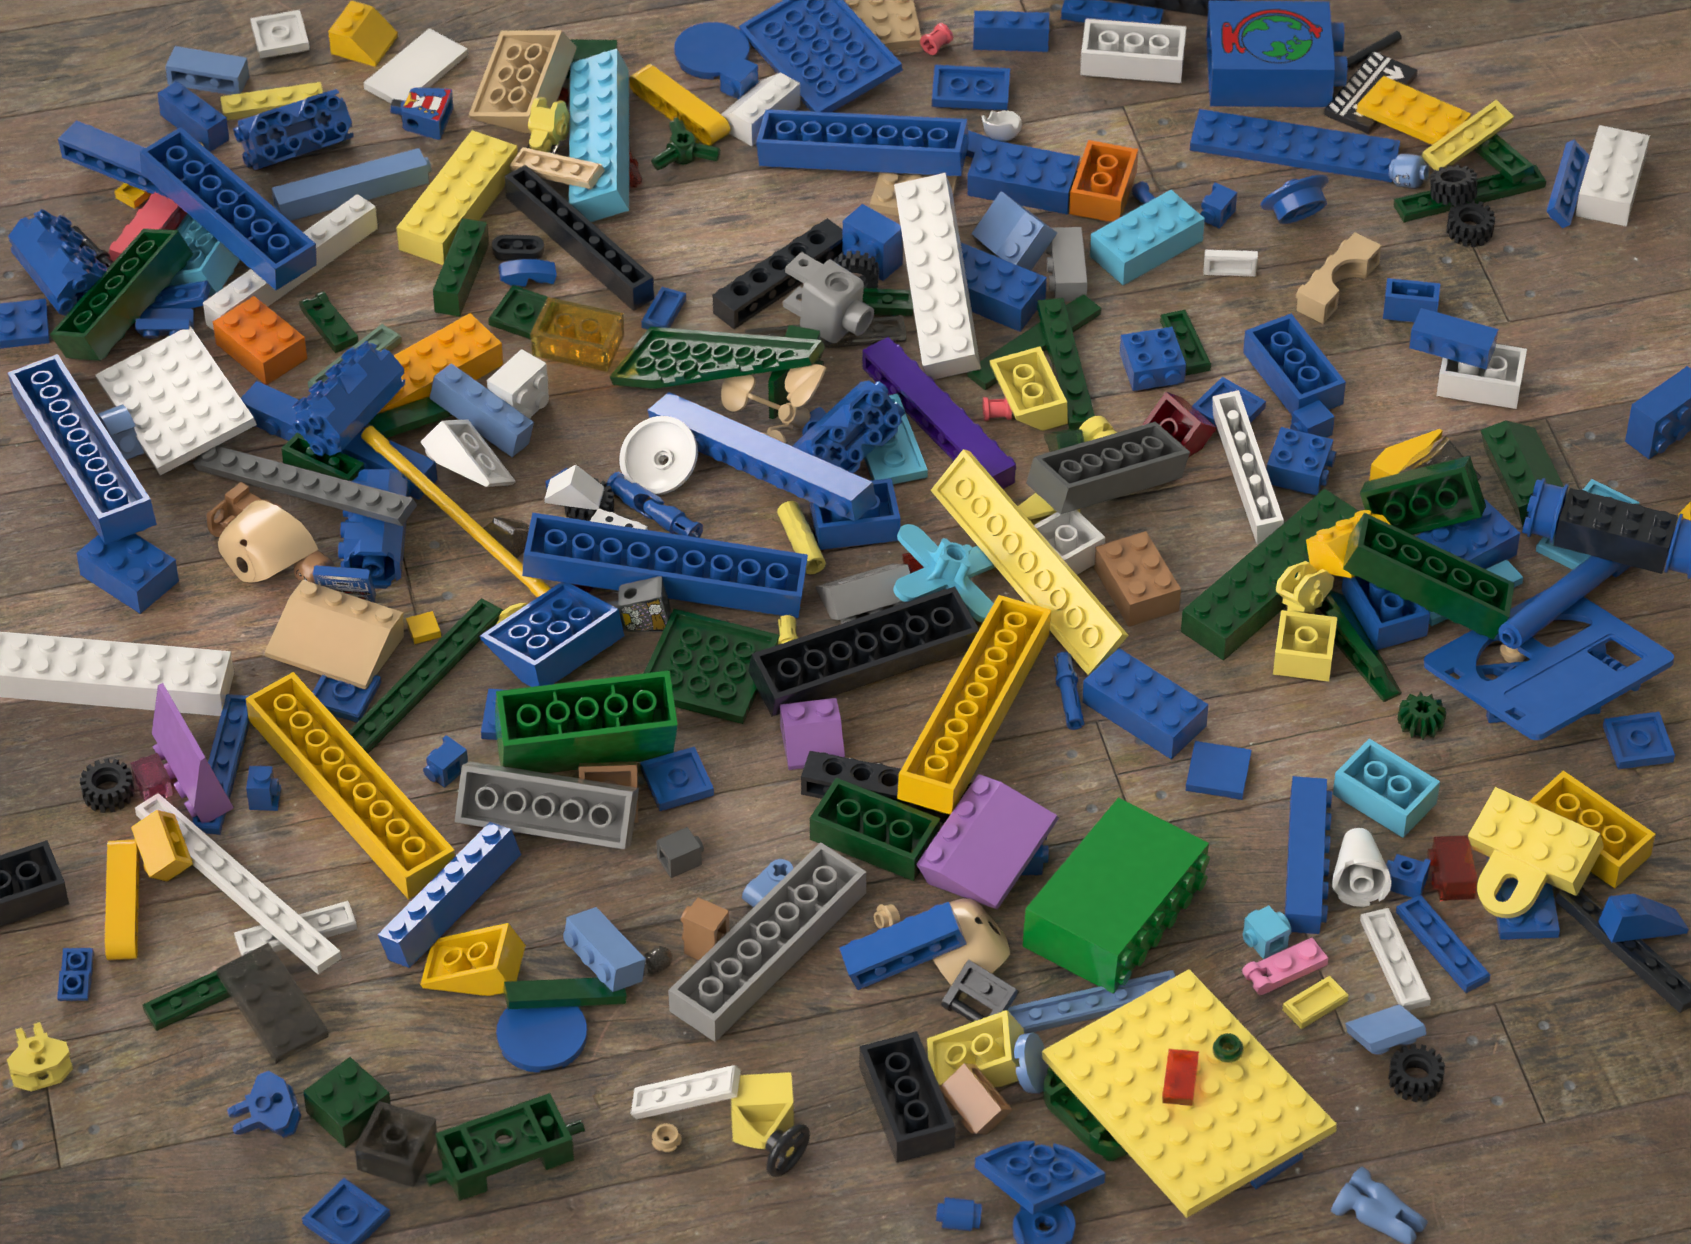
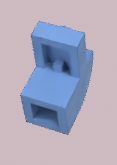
M119 405L96 414L125 460L144 453L136 437L135 423L124 405Z

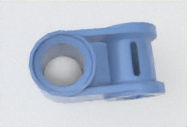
M785 859L774 860L762 873L748 883L743 891L742 899L752 907H755L794 869L793 865Z

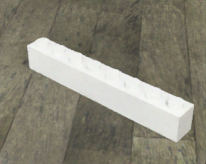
M355 195L303 232L316 243L317 265L277 291L250 269L203 302L206 325L214 330L213 321L253 296L258 298L267 307L377 230L376 207L360 195Z

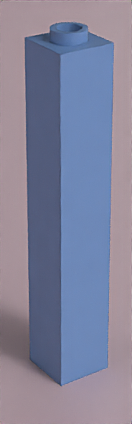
M417 148L272 188L274 208L289 221L336 209L357 194L369 200L429 183L428 172L432 171L428 157H423L420 149Z

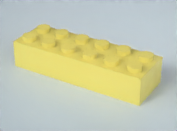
M472 130L397 226L399 250L443 265L462 218L479 221L505 187V175L512 172L510 164L518 154L517 145Z

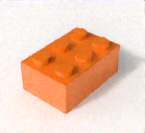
M1088 140L1070 191L1069 214L1108 222L1121 218L1137 173L1138 149Z
M255 296L213 321L216 345L265 385H268L307 360L305 337Z

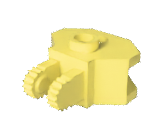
M539 97L534 99L531 106V116L528 121V128L531 131L529 145L534 150L548 153L552 144L558 145L559 141L567 138L570 115L565 102H553L550 109L547 107L546 98Z
M1304 561L1285 570L1277 581L1276 592L1283 597L1282 603L1288 605L1287 611L1314 614L1315 609L1322 606L1324 598L1333 588L1334 577L1324 569L1317 572V569L1309 562Z
M40 1022L33 1024L35 1036L26 1038L25 1031L22 1028L15 1029L18 1047L7 1059L14 1087L28 1091H35L61 1083L73 1069L67 1043L48 1037L47 1033H44ZM48 1074V1077L44 1080L38 1078Z

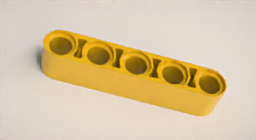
M648 64L629 76V87L638 97L671 121H674V118L683 120L686 130L693 133L694 137L699 139L704 145L711 146L730 133V125L724 116L655 66Z
M134 839L107 842L105 954L107 961L137 959L140 855Z

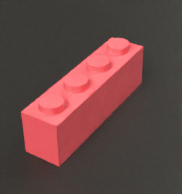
M156 192L151 194L144 207L138 210L135 218L129 225L125 226L123 233L110 245L109 255L111 260L114 262L143 228L176 230L187 213L172 199Z

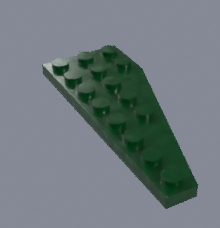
M649 327L610 375V379L613 385L657 389L812 366L825 350L822 340Z

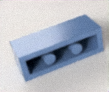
M178 46L174 47L165 66L168 85L178 81L186 88L221 94H241L249 79L248 61L245 57Z
M597 907L566 918V926L563 933L566 945L575 951L582 962L588 965L599 980L604 982L612 992L642 982L646 959Z

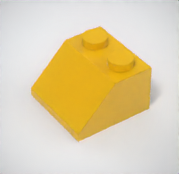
M352 0L328 31L331 54L374 67L377 66L398 36V32L374 7Z

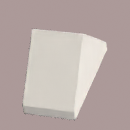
M574 465L550 479L544 501L547 504L598 510L604 486L579 466Z

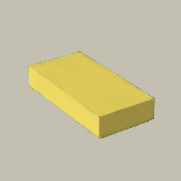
M1328 976L1283 1003V1011L1303 1029L1346 1003L1349 995L1331 976Z

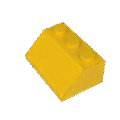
M1362 510L1356 512L1355 516L1350 519L1337 521L1336 525L1329 529L1317 531V535L1306 540L1310 564L1317 569V572L1324 569L1331 575L1347 578L1355 577L1343 570L1349 535L1364 513L1390 524L1383 515L1372 514L1369 510Z

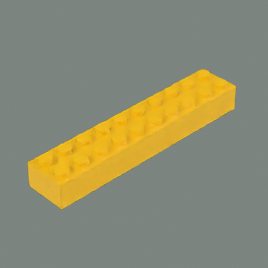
M998 595L899 772L897 799L951 815L1049 636L1050 609Z
M294 672L245 698L248 719L251 724L408 900L419 894L455 857L453 847Z

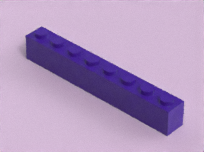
M887 337L862 350V369L875 382L880 381L888 389V395H899L908 416L953 461L963 449L968 450L1002 489L1015 483L1016 464L1014 460L999 448L996 441L991 440L983 432L979 424H975L967 416L963 408H959L951 400L947 392H943L936 385L931 376H927L920 369L915 360H911L904 353L900 345H896Z

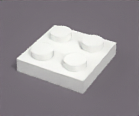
M300 10L250 18L260 59L309 50V42Z

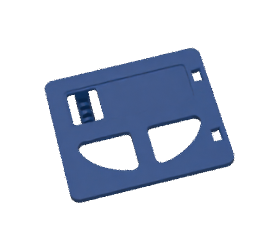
M1546 590L1511 608L1508 620ZM1583 597L1555 620H1574L1590 624L1591 626L1553 647H1546L1536 639L1530 638L1518 648V652L1530 660L1494 680L1486 681L1481 679L1477 673L1476 665L1481 653L1490 643L1501 641L1499 633L1493 640L1471 630L1427 654L1424 657V667L1529 739L1542 740L1629 690L1638 691L1643 682L1670 668L1674 664V655L1669 650ZM1613 640L1642 659L1626 667L1606 654L1605 643ZM1455 673L1458 676H1460V678L1457 680L1450 674ZM1515 713L1518 716H1520L1521 719L1516 720L1511 716V714Z

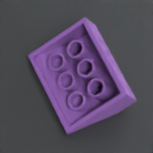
M163 683L159 684L152 727V735L157 744L153 748L160 761L167 760V763L163 766L170 779L177 778L178 781L174 783V786L182 799L186 796L189 800L184 802L192 818L198 815L202 823H208L232 810L234 807Z
M978 774L918 861L917 866L929 885L965 898H971L978 903L998 909L1059 818L1056 814L1004 783Z

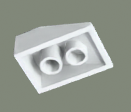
M468 419L441 421L421 441V444L426 449V455L432 461L485 487L513 485L516 482Z

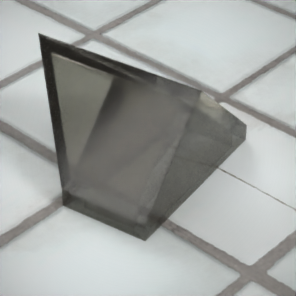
M494 517L492 522L484 527L514 557L518 558L524 553L530 527L524 521Z

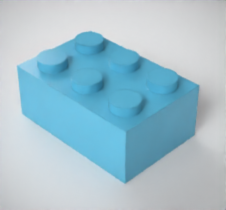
M1369 738L1335 773L1333 795L1404 838L1437 804L1440 781Z

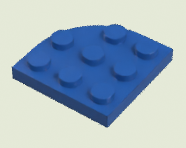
M1035 1141L1015 1142L975 1157V1168L1032 1215L1105 1183V1172L1075 1150L1055 1143L1053 1148L1046 1145L1035 1146Z

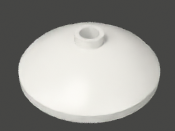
M656 416L642 421L630 431L621 447L620 468L624 478L631 483L640 484L655 495L674 491L685 483L695 468L698 457L695 436L683 422L673 417ZM669 458L668 462L662 465L663 460Z

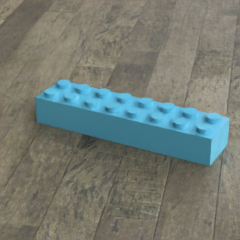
M617 49L586 59H580L570 65L569 157L602 164L605 169L592 189L569 185V203L590 222L629 211V69Z

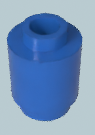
M945 1197L944 1203H938L936 1221L942 1222V1228L964 1231H971L972 1228L979 1229L982 1204L974 1203V1200Z

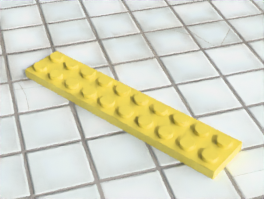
M963 449L933 486L931 492L1026 603L1051 610V633L1089 676L1119 648L1129 635L970 451Z

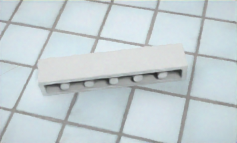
M1238 390L1213 396V417L1256 544L1258 545L1284 524V519Z

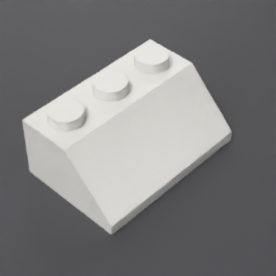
M782 73L761 80L721 114L730 125L731 130L729 134L750 146L756 144L765 109L795 111L800 106V83Z

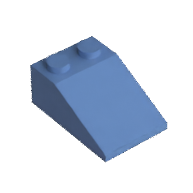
M1001 191L971 234L1001 259L1031 271L1057 232Z

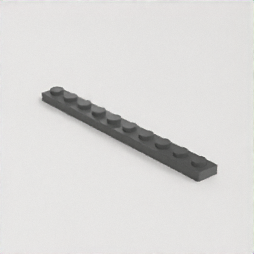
M216 446L200 454L193 462L196 469L202 472L403 526L417 506L414 499L221 446Z

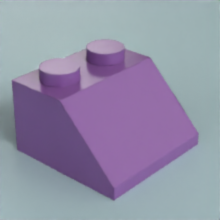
M837 698L780 705V728L788 770L803 769L809 751L825 752L830 755L845 757Z

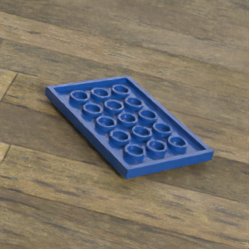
M782 0L739 25V30L744 33L748 42L777 74L782 73L800 83V100L811 112H833L903 71L902 63L843 0Z

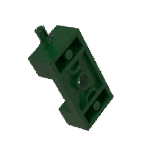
M551 1093L437 1132L435 1133L437 1154L442 1163V1169L425 1174L426 1181L429 1187L447 1181L453 1187L458 1200L461 1201L487 1192L488 1176L540 1158L545 1170L574 1161L573 1139L571 1136L585 1132L584 1124L580 1119L566 1125ZM501 1136H509L512 1138V1140L506 1144H501L496 1141Z

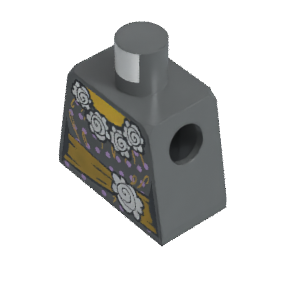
M662 576L623 584L619 587V600L606 602L619 609L624 628L628 632H663L672 613Z

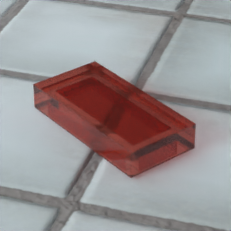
M1168 1049L1162 1103L1193 1106L1199 1051Z

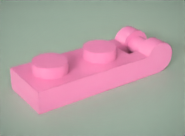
M1309 938L1262 961L1248 963L1242 969V974L1247 980H1251L1254 983L1253 988L1257 994L1264 995L1327 966L1328 957L1313 938Z

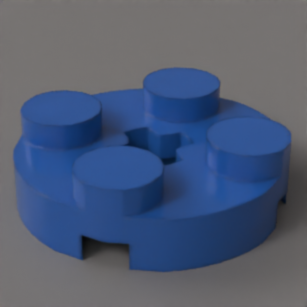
M1056 1204L1034 1215L1021 1206L1020 1211L1013 1220V1235L1017 1244H1072L1075 1235V1218L1071 1210L1064 1204L1063 1207ZM1040 1223H1045L1047 1227L1052 1226L1049 1231L1038 1230Z

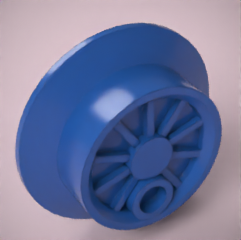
M1313 175L1299 180H1289L1283 184V187L1265 197L1260 204L1261 208L1267 211L1274 210L1280 224H1290L1308 218L1327 205L1322 189L1328 184L1329 178L1326 175Z

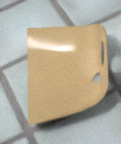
M265 500L254 501L248 505L223 530L218 541V548L222 557L236 576L243 582L266 580L319 550L312 535L300 521L288 512ZM242 539L247 541L246 547L240 544ZM238 557H242L248 565L247 573L239 569L237 565Z
M962 898L949 902L958 918L967 945L933 958L936 966L951 986L968 959L992 974L1010 955L1009 944L1003 931L985 909L971 898ZM979 917L983 924H977L975 918ZM988 921L996 927L1000 935L991 928ZM962 992L960 996L964 999L968 995Z

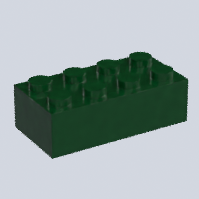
M1470 455L1366 481L1360 491L1365 510L1371 511L1372 514L1383 515L1392 526L1411 535L1481 518L1486 508Z
M835 778L810 816V840L817 843L821 842L829 848L912 881L916 879L920 872L917 866L918 861L940 831V818L839 778Z

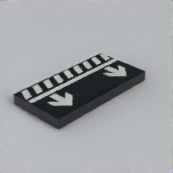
M1373 51L1348 80L1346 87H1343L1326 106L1324 115L1369 134L1378 121L1357 113V104L1383 76L1409 86L1416 78L1418 69Z

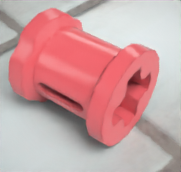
M939 23L930 34H925L920 38L921 47L929 55H935L939 52L940 47L944 44H949L953 40V34L945 24Z
M983 397L984 421H989L990 418L1006 417L1007 420L1012 419V410L1006 397L1005 399L990 400L988 397Z

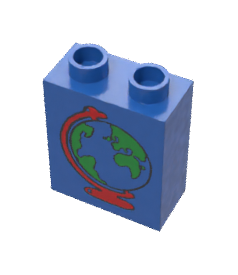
M1209 1L1206 46L1211 107H1326L1332 101L1333 87H1346L1347 57L1334 56V53H1343L1344 23L1331 22L1330 2Z

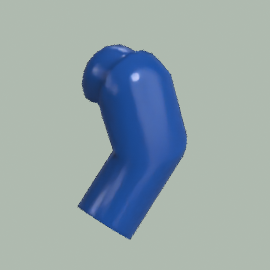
M1140 181L1133 185L1132 195L1143 204L1156 198L1149 192V186L1146 182Z

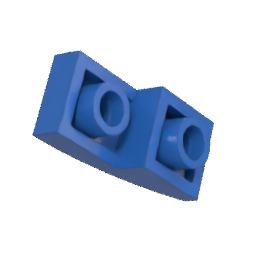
M513 260L500 263L499 265L500 281L510 286L519 285L526 287L529 278L537 283L546 282L554 284L557 276L555 262L545 260Z
M63 948L62 969L59 971L58 1001H88L93 974V948Z

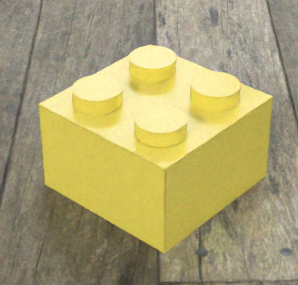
M1281 610L1273 675L1329 682L1337 617Z

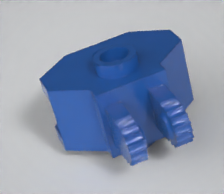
M270 1071L257 1075L251 1093L245 1095V1101L230 1106L227 1109L228 1115L231 1118L239 1117L249 1112L251 1114L250 1118L233 1125V1131L236 1135L259 1128L262 1131L269 1129L285 1138L295 1134L302 1116L293 1088L284 1079Z

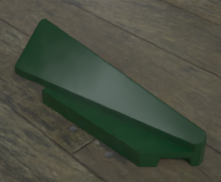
M1331 590L1324 598L1322 606L1318 608L1325 616L1337 617L1334 643L1383 702L1401 695L1402 692L1378 650H1375L1345 596Z

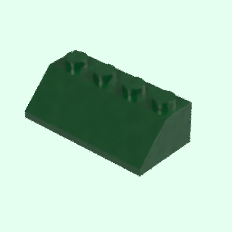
M1505 420L1481 429L1485 452L1523 527L1525 519L1528 517L1529 512H1527L1530 497L1531 495L1533 496L1536 480L1545 478L1548 484L1564 487L1536 429Z

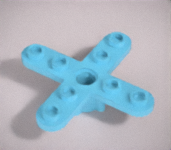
M910 524L900 527L897 534L899 542L924 568L896 580L893 588L894 594L901 601L909 602L955 586L971 616L978 622H984L994 603L969 579L995 567L978 546L971 547L967 544L962 546L945 538L941 540L938 547L919 527Z

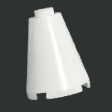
M1363 828L1351 829L1344 835L1332 878V887L1338 894V898L1351 906L1365 907L1369 906L1371 901L1377 899L1381 901L1387 896L1391 888L1390 872L1372 834Z

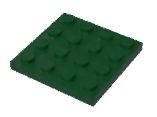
M673 609L644 673L670 671L675 707L744 724L758 692L748 672L752 653L778 645L780 635Z

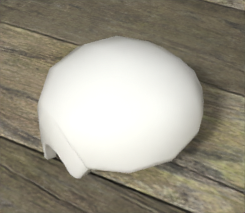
M991 111L988 118L985 115L982 116L985 134L994 140L1001 142L1009 141L1017 136L1022 129L1020 116L1012 111L997 113Z

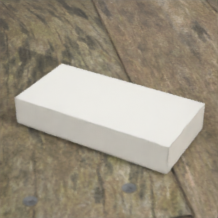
M1205 250L1204 275L1256 276L1258 251Z

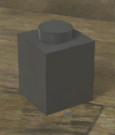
M688 827L656 840L657 859L670 878L702 865L701 852L704 851L702 841L697 835L693 836Z

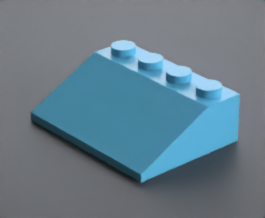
M187 213L176 230L179 231L193 252V256L187 261V265L173 277L170 285L167 287L207 280L211 286L209 296H213L223 289V285L233 274L234 268L240 259Z

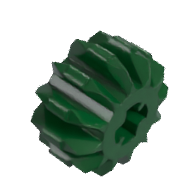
M1421 691L1417 697L1409 694L1407 700H1402L1399 705L1398 724H1401L1402 732H1410L1411 738L1416 735L1420 736L1422 740H1424L1426 735L1434 738L1437 732H1442L1444 728L1446 708L1443 707L1441 699L1434 700L1433 694L1423 696Z

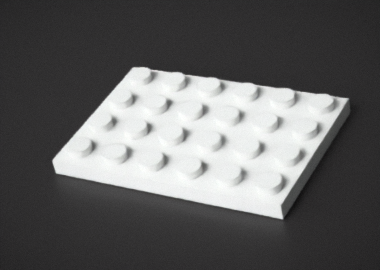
M189 326V329L180 330L96 374L99 384L115 407L124 405L129 411L135 423L136 437L160 475L257 425L254 417L191 326Z

